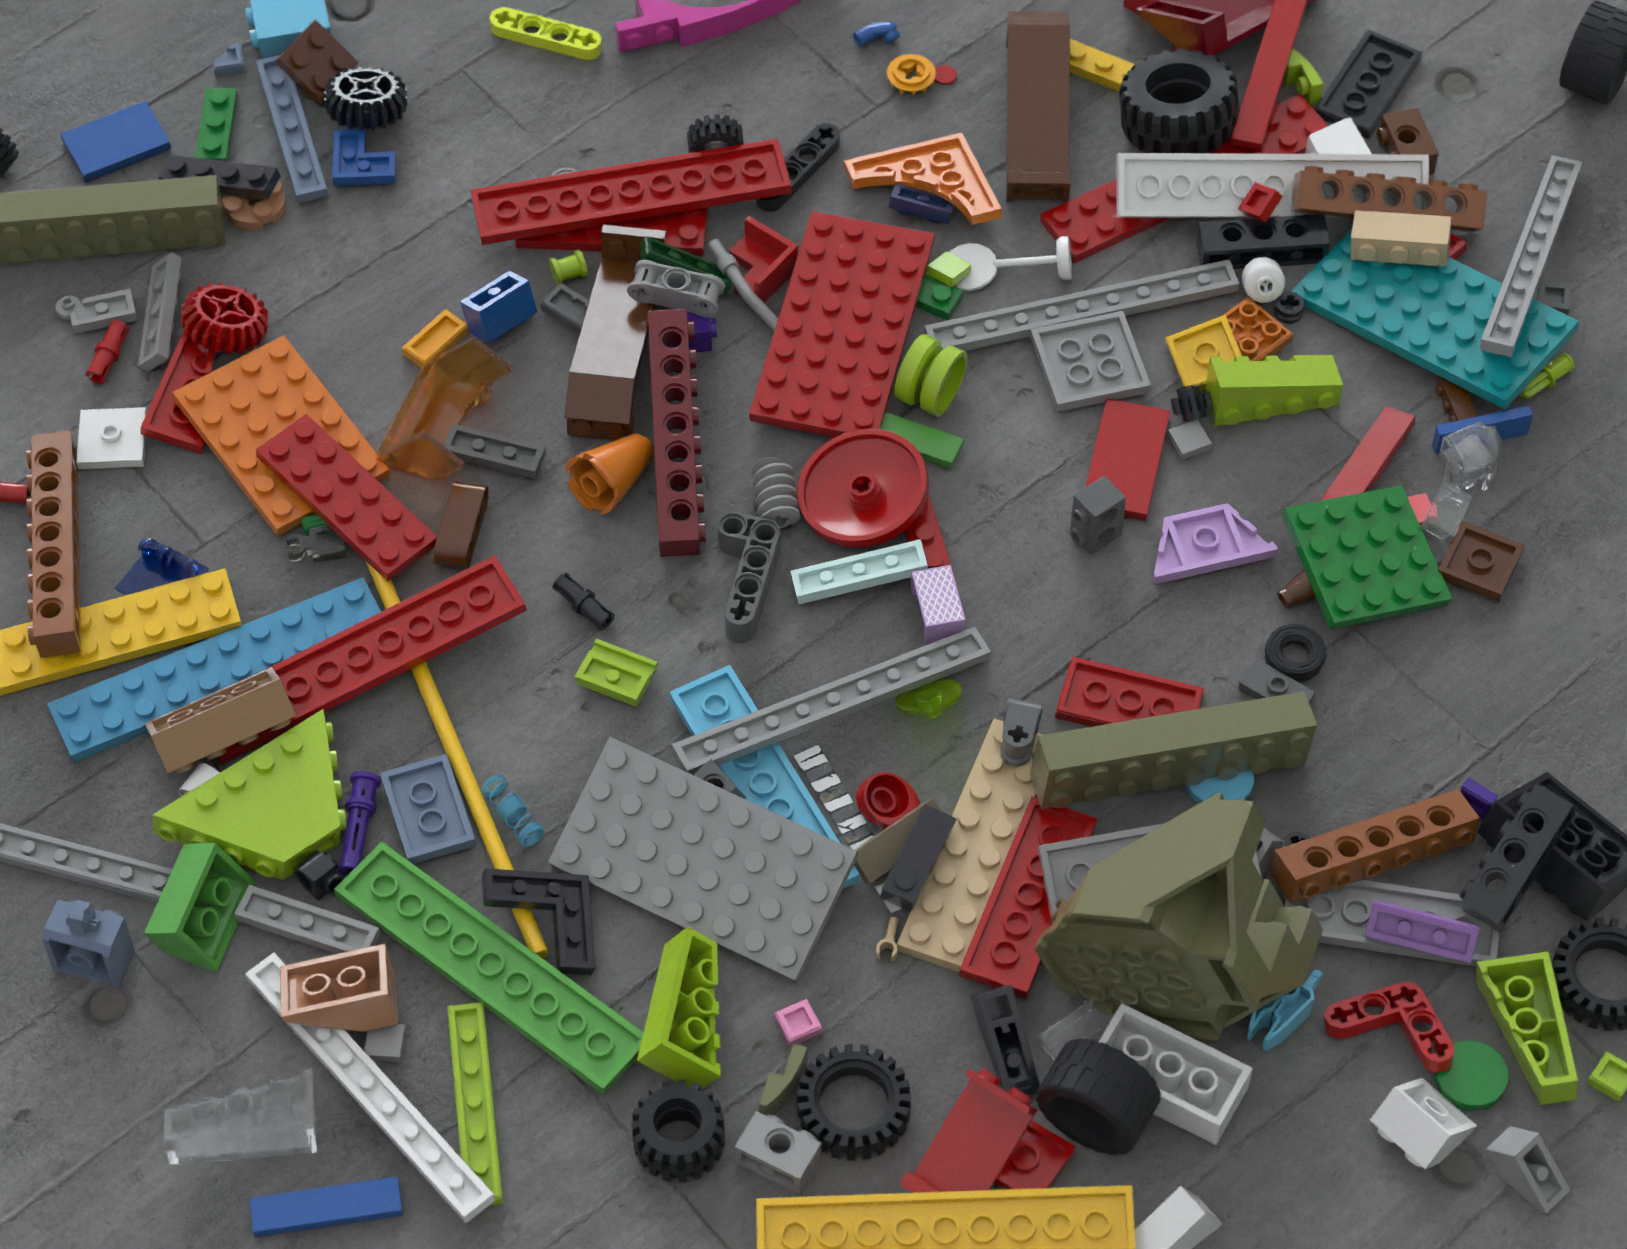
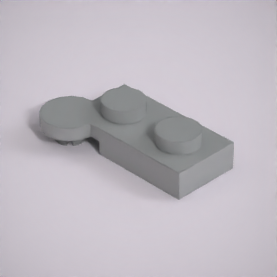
M130 288L83 299L82 303L74 296L62 297L56 303L58 316L66 320L71 319L74 334L109 327L112 320H119L123 323L137 321Z

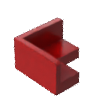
M748 216L744 220L745 235L729 250V254L734 256L740 266L749 270L743 277L753 292L765 303L792 276L798 257V245ZM734 286V294L741 297V295Z

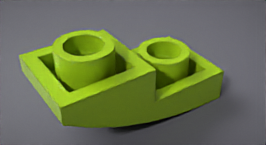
M1293 49L1283 81L1286 87L1296 85L1298 93L1303 95L1311 106L1317 105L1321 100L1323 82L1313 66Z

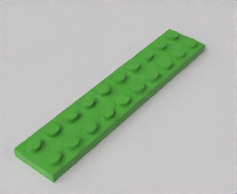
M381 842L334 889L337 898L376 927H379V929L476 1001L482 1002L484 1007L603 1095L611 1089L637 1060L644 1032L385 843Z

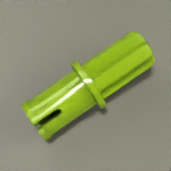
M1561 353L1558 357L1547 363L1519 396L1529 399L1544 388L1553 387L1556 380L1575 368L1571 356L1567 353Z

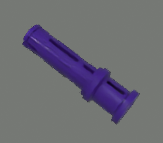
M356 771L350 776V783L352 784L351 796L345 803L349 816L341 861L338 867V872L346 876L362 861L369 818L375 814L377 809L374 803L376 789L381 786L382 780L372 772ZM357 831L358 835L356 840L355 850L353 851L352 843L354 838V832Z

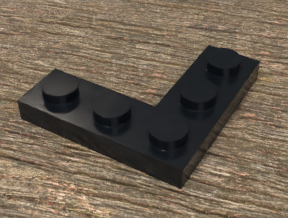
M484 869L482 873L483 906L553 911L557 970L563 974H593L595 958L588 875Z

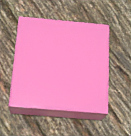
M807 999L774 1013V1019L789 1047L822 1034V1026Z

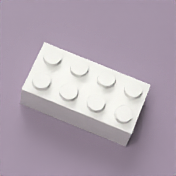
M1122 1003L1099 1042L1108 1044L1115 1049L1117 1048L1135 1059L1155 1079L1157 1087H1159L1161 1092V1100L1153 1114L1217 1145L1249 1088L1252 1067Z

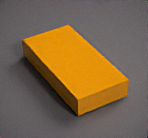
M445 309L402 347V354L426 371L469 333L467 324Z

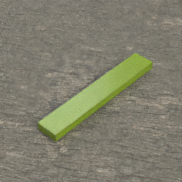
M482 1002L447 1006L461 1159L494 1194L495 1201L489 1206L503 1204L484 1005Z

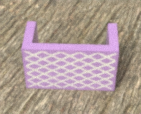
M951 565L911 571L912 595H917L924 622L925 644L928 645L964 631L966 619Z

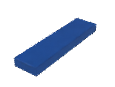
M398 1177L250 1198L254 1237L403 1216Z

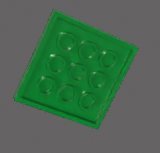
M1402 485L1285 507L1282 511V519L1329 629L1447 606L1451 602L1452 596L1442 574L1438 571L1439 567Z

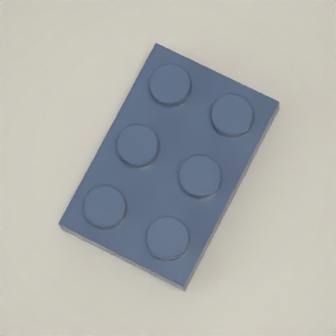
M447 754L380 773L381 782L406 859L409 862L416 864L476 846L475 837Z

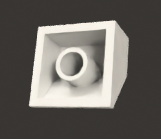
M1423 1078L1394 1087L1370 1119L1378 1127V1133L1385 1140L1396 1143L1405 1151V1157L1412 1164L1424 1169L1439 1164L1477 1127L1474 1122Z

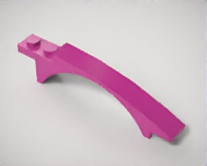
M635 0L638 18L615 23L616 43L620 52L678 39L681 47L732 33L776 15L802 0H748L722 7L685 6L667 0Z

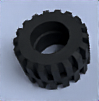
M670 1080L662 1082L663 1088L659 1090L656 1086L648 1090L649 1097L642 1095L638 1100L639 1108H634L632 1114L633 1122L631 1123L636 1156L639 1155V1163L643 1168L649 1166V1173L657 1177L659 1173L663 1174V1181L671 1182L672 1177H678L679 1183L687 1182V1177L691 1175L696 1180L702 1177L703 1169L710 1172L714 1168V1160L719 1161L722 1156V1148L725 1146V1130L721 1105L718 1100L714 1101L713 1093L708 1089L701 1092V1085L693 1082L692 1086H686V1080H678V1085H671ZM673 1121H686L699 1129L693 1137L681 1142L666 1140L658 1134L663 1126Z

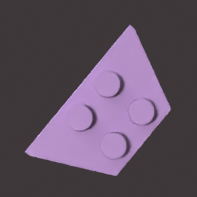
M1228 503L1164 517L1153 582L1155 585L1277 557L1278 548L1273 542L1268 544L1257 534V528L1249 521L1242 519L1239 513Z

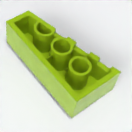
M1294 355L1287 361H1282L1278 356H1266L1263 361H1249L1248 356H1235L1234 361L1222 362L1221 357H1210L1205 390L1210 391L1213 406L1208 408L1214 426L1235 425L1239 422L1255 419L1264 420L1283 414H1298L1302 411L1317 408L1327 409L1334 405H1340L1343 383L1333 355Z
M690 927L685 928L664 944L637 1061L677 1083L678 1080H686V1086H692L693 1082L700 1084L701 1089H703L721 1076L720 1064L716 1063V1050L720 1048V1034L715 1033V1017L719 1015V1002L715 1000L714 987L718 985L717 942Z
M1549 951L1476 962V983L1539 1104L1545 1105L1577 1100L1578 1078Z

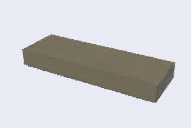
M934 798L928 799L855 849L860 854L854 866L865 884L872 883L891 870L925 804L941 811Z

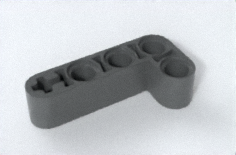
M729 512L721 516L718 521V543L720 550L725 554L741 557L725 608V631L731 641L745 643L754 637L780 554V528L771 519Z

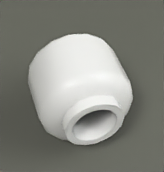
M1256 258L1245 266L1242 273V283L1247 295L1252 300L1259 303H1269L1276 300L1282 294L1285 288V277L1280 266L1274 260Z

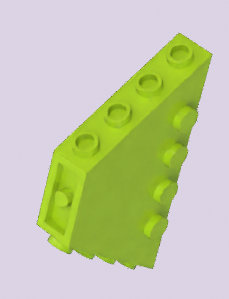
M324 709L154 813L153 833L169 842L177 841L182 844L216 843L238 865L254 869L262 876L276 877L281 880L294 874L293 867L315 850L324 853L339 845L340 830H346L345 810L338 809L337 801L342 800L340 779L334 780L333 771H338L336 750H329L328 742H333L332 722H325Z

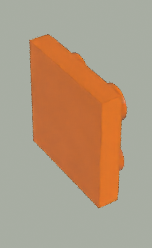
M1246 297L1223 314L1226 315L1242 356H1248L1249 361H1263L1266 356H1273L1293 340L1292 332L1249 297Z

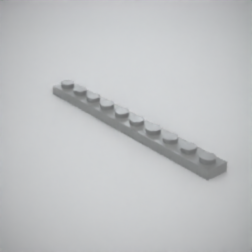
M1551 156L1481 338L1480 350L1512 357L1580 175L1582 162Z
M1228 259L925 325L924 334L940 340L942 349L952 345L967 351L1030 337L1031 329L1119 311H1123L1125 316L1237 292L1239 290V281Z
M972 627L673 743L671 753L681 770L694 775L710 759L718 766L987 661L990 659L991 650L976 627Z

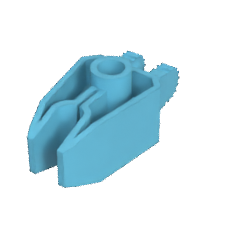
M1315 969L1303 985L1256 1010L1250 1020L1247 1040L1251 1041L1260 1029L1271 1026L1269 1033L1264 1039L1262 1049L1267 1051L1281 1044L1311 1015L1315 999L1313 991L1321 981L1323 973Z

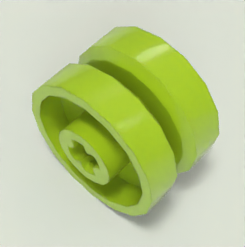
M927 334L920 335L908 350L901 364L894 387L895 398L910 406L920 402L922 411L935 417L942 416L953 402L963 381L968 361L966 351L952 345L942 349L940 340Z

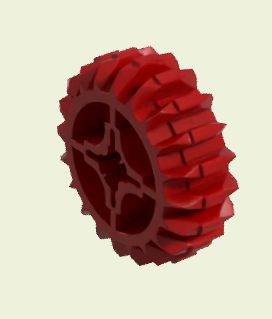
M208 282L206 287L198 286L196 291H190L181 311L182 327L185 328V335L192 337L194 344L201 343L203 344V350L211 348L215 350V353L224 351L228 356L234 351L242 355L244 350L252 351L254 346H260L269 325L268 310L264 308L263 301L257 300V294H248L246 288L238 289L235 288L234 284L232 286H225L222 282L218 286Z

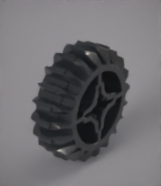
M358 66L356 70L346 69L345 73L338 72L336 77L329 79V84L325 85L324 104L327 114L330 115L331 120L337 121L338 125H348L349 129L360 128L361 131L370 128L374 131L376 127L384 129L387 124H396V120L403 118V113L406 112L407 89H405V83L401 82V77L394 76L391 71L384 72L383 68L376 70L372 69L371 66L367 69H361Z

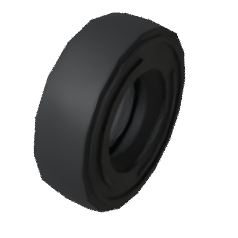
M1288 624L1280 626L1271 633L1265 645V661L1267 665L1297 682L1312 679L1319 674L1325 663L1326 646L1322 637L1314 629L1305 625ZM1289 644H1299L1307 650L1308 657L1302 662H1291L1284 657L1282 650Z

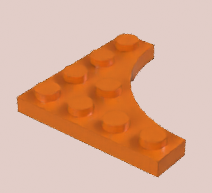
M962 133L844 161V171L853 189L900 184L924 190L944 198L961 210L971 225L1002 218V208Z

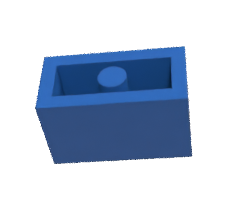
M511 271L506 272L460 301L469 333L487 343L497 340L502 334L516 325L524 323L527 318L537 313L529 280Z

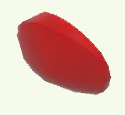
M882 772L865 779L856 791V802L859 811L868 821L882 829L887 828L920 805L918 795L913 787L893 773Z

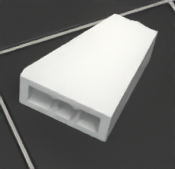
M1180 1186L1135 1229L1136 1249H1192L1216 1231L1223 1223L1198 1196Z

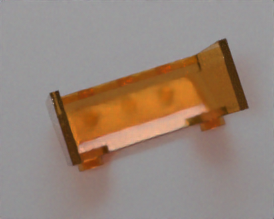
M474 336L430 360L414 380L376 452L378 454L376 460L385 464L388 468L431 481L443 480L450 473L462 468L465 462L443 446L452 424L461 425L470 408L477 404L483 405L492 394L490 388L493 382L511 373L513 367Z

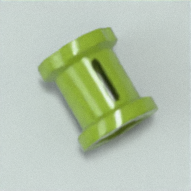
M576 250L573 255L556 260L554 257L549 259L551 274L556 285L559 283L563 284V281L574 277H588L586 262L580 250Z

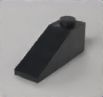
M924 805L881 890V899L909 912L913 910L957 818L929 805Z
M1003 985L970 995L997 1077L1001 1079L999 1082L1000 1086L1008 1092L1014 1087L1026 1095L1036 1093L1040 1082L1012 985Z

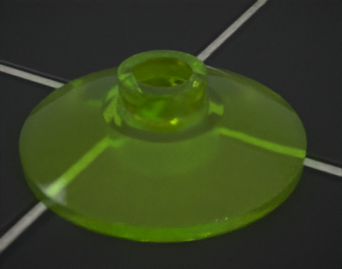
M938 679L898 695L895 699V704L901 713L933 718L942 714L944 709L955 704L961 698L963 690L961 684L955 680Z

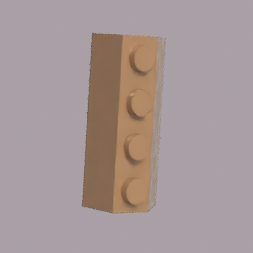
M271 667L146 722L145 725L167 773L175 771L176 774H179L194 767V761L203 757L213 759L221 756L227 751L226 747L239 742V745H244L256 740L259 737V732L268 728L275 731L291 723L290 719L295 717L296 714L280 678Z

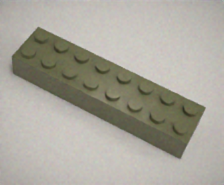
M217 175L0 193V264L226 245L225 213Z
M1305 691L1040 735L1036 743L1030 776L1040 807L1043 809L1049 807L1063 808L1069 804L1084 801L1092 803L1103 798L1119 795L1128 797L1137 792L1148 790L1162 791L1169 787L1183 784L1197 785L1204 779L1217 776L1219 779L1227 780L1236 776L1238 772L1251 770L1253 774H1261L1268 770L1282 767L1295 768L1306 763L1317 723Z

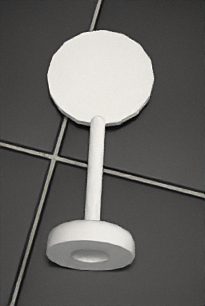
M1062 236L1057 239L1056 255L996 260L995 254L989 248L972 243L957 246L949 251V253L972 264L971 273L953 286L962 291H973L988 285L996 276L997 268L1057 263L1060 279L1065 281L1072 280L1069 236Z

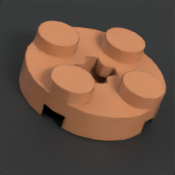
M278 181L268 199L223 194L222 198L224 211L229 217L230 222L244 230L255 231L264 229L263 224L271 221L275 224L282 218L286 210V198L280 181ZM253 199H259L260 201H262L256 202L254 206L249 205V201Z

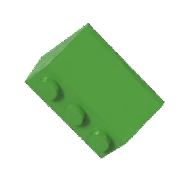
M216 843L184 844L144 934L164 953L209 971H218L238 925L234 913L248 886H254L256 881Z

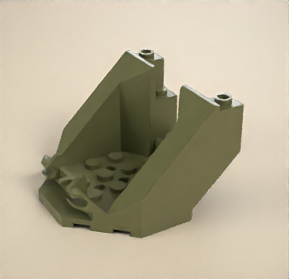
M1216 793L1092 866L1068 903L1064 897L1058 900L1055 905L1057 911L1050 917L1053 924L1038 938L1034 950L1061 991L1072 997L1077 992L1085 998L1094 1001L1093 1008L1113 1018L1122 1003L1201 1043L1215 1044L1219 1040L1224 1028L1251 1013L1253 1014L1256 1010L1305 983L1323 929L1312 909L1302 906H1295L1294 908L1284 907L1271 881L1263 880L1252 859L1265 822L1254 802L1244 799L1225 800L1222 793Z

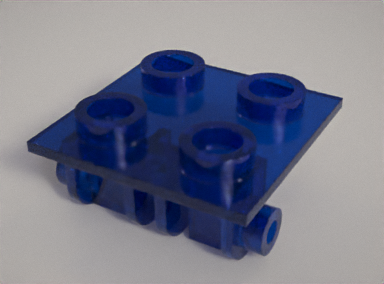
M144 538L138 546V549L142 552L141 557L118 583L115 590L129 595L187 578H194L195 576L207 573L209 568L173 550L171 547L157 542L153 538L148 540Z

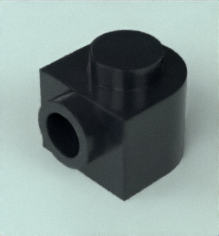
M315 850L293 867V872L300 884L317 901L325 895L333 893L334 889L342 882V878L337 874L338 864L328 852L322 853Z

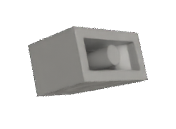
M1509 1126L1486 1148L1501 1178L1541 1213L1547 1214L1570 1191L1539 1133Z

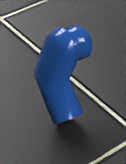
M892 21L871 23L853 33V39L859 47L881 35L884 36L885 42L890 43L900 37V32L896 29L897 25Z

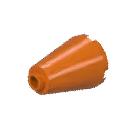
M634 433L575 455L568 461L565 467V473L569 471L571 480L567 482L569 489L576 500L590 511L594 508L601 511L599 514L602 515L611 512L617 507L653 460V445L647 437Z

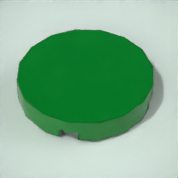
M1460 1041L1453 1044V1065L1445 1072H1434L1440 1094L1455 1107L1465 1111L1493 1107L1503 1097L1509 1081L1508 1067L1502 1056L1491 1046L1479 1041Z

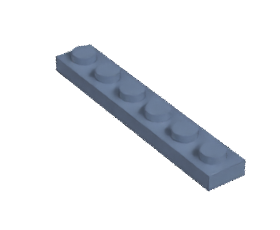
M280 55L256 60L257 70L297 202L302 203L328 197L325 180L294 81L274 62Z

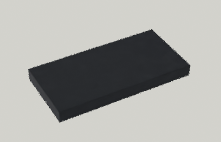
M1367 29L1314 110L1324 121L1331 124L1351 117L1360 135L1369 139L1382 120V115L1386 114L1420 62L1423 52Z

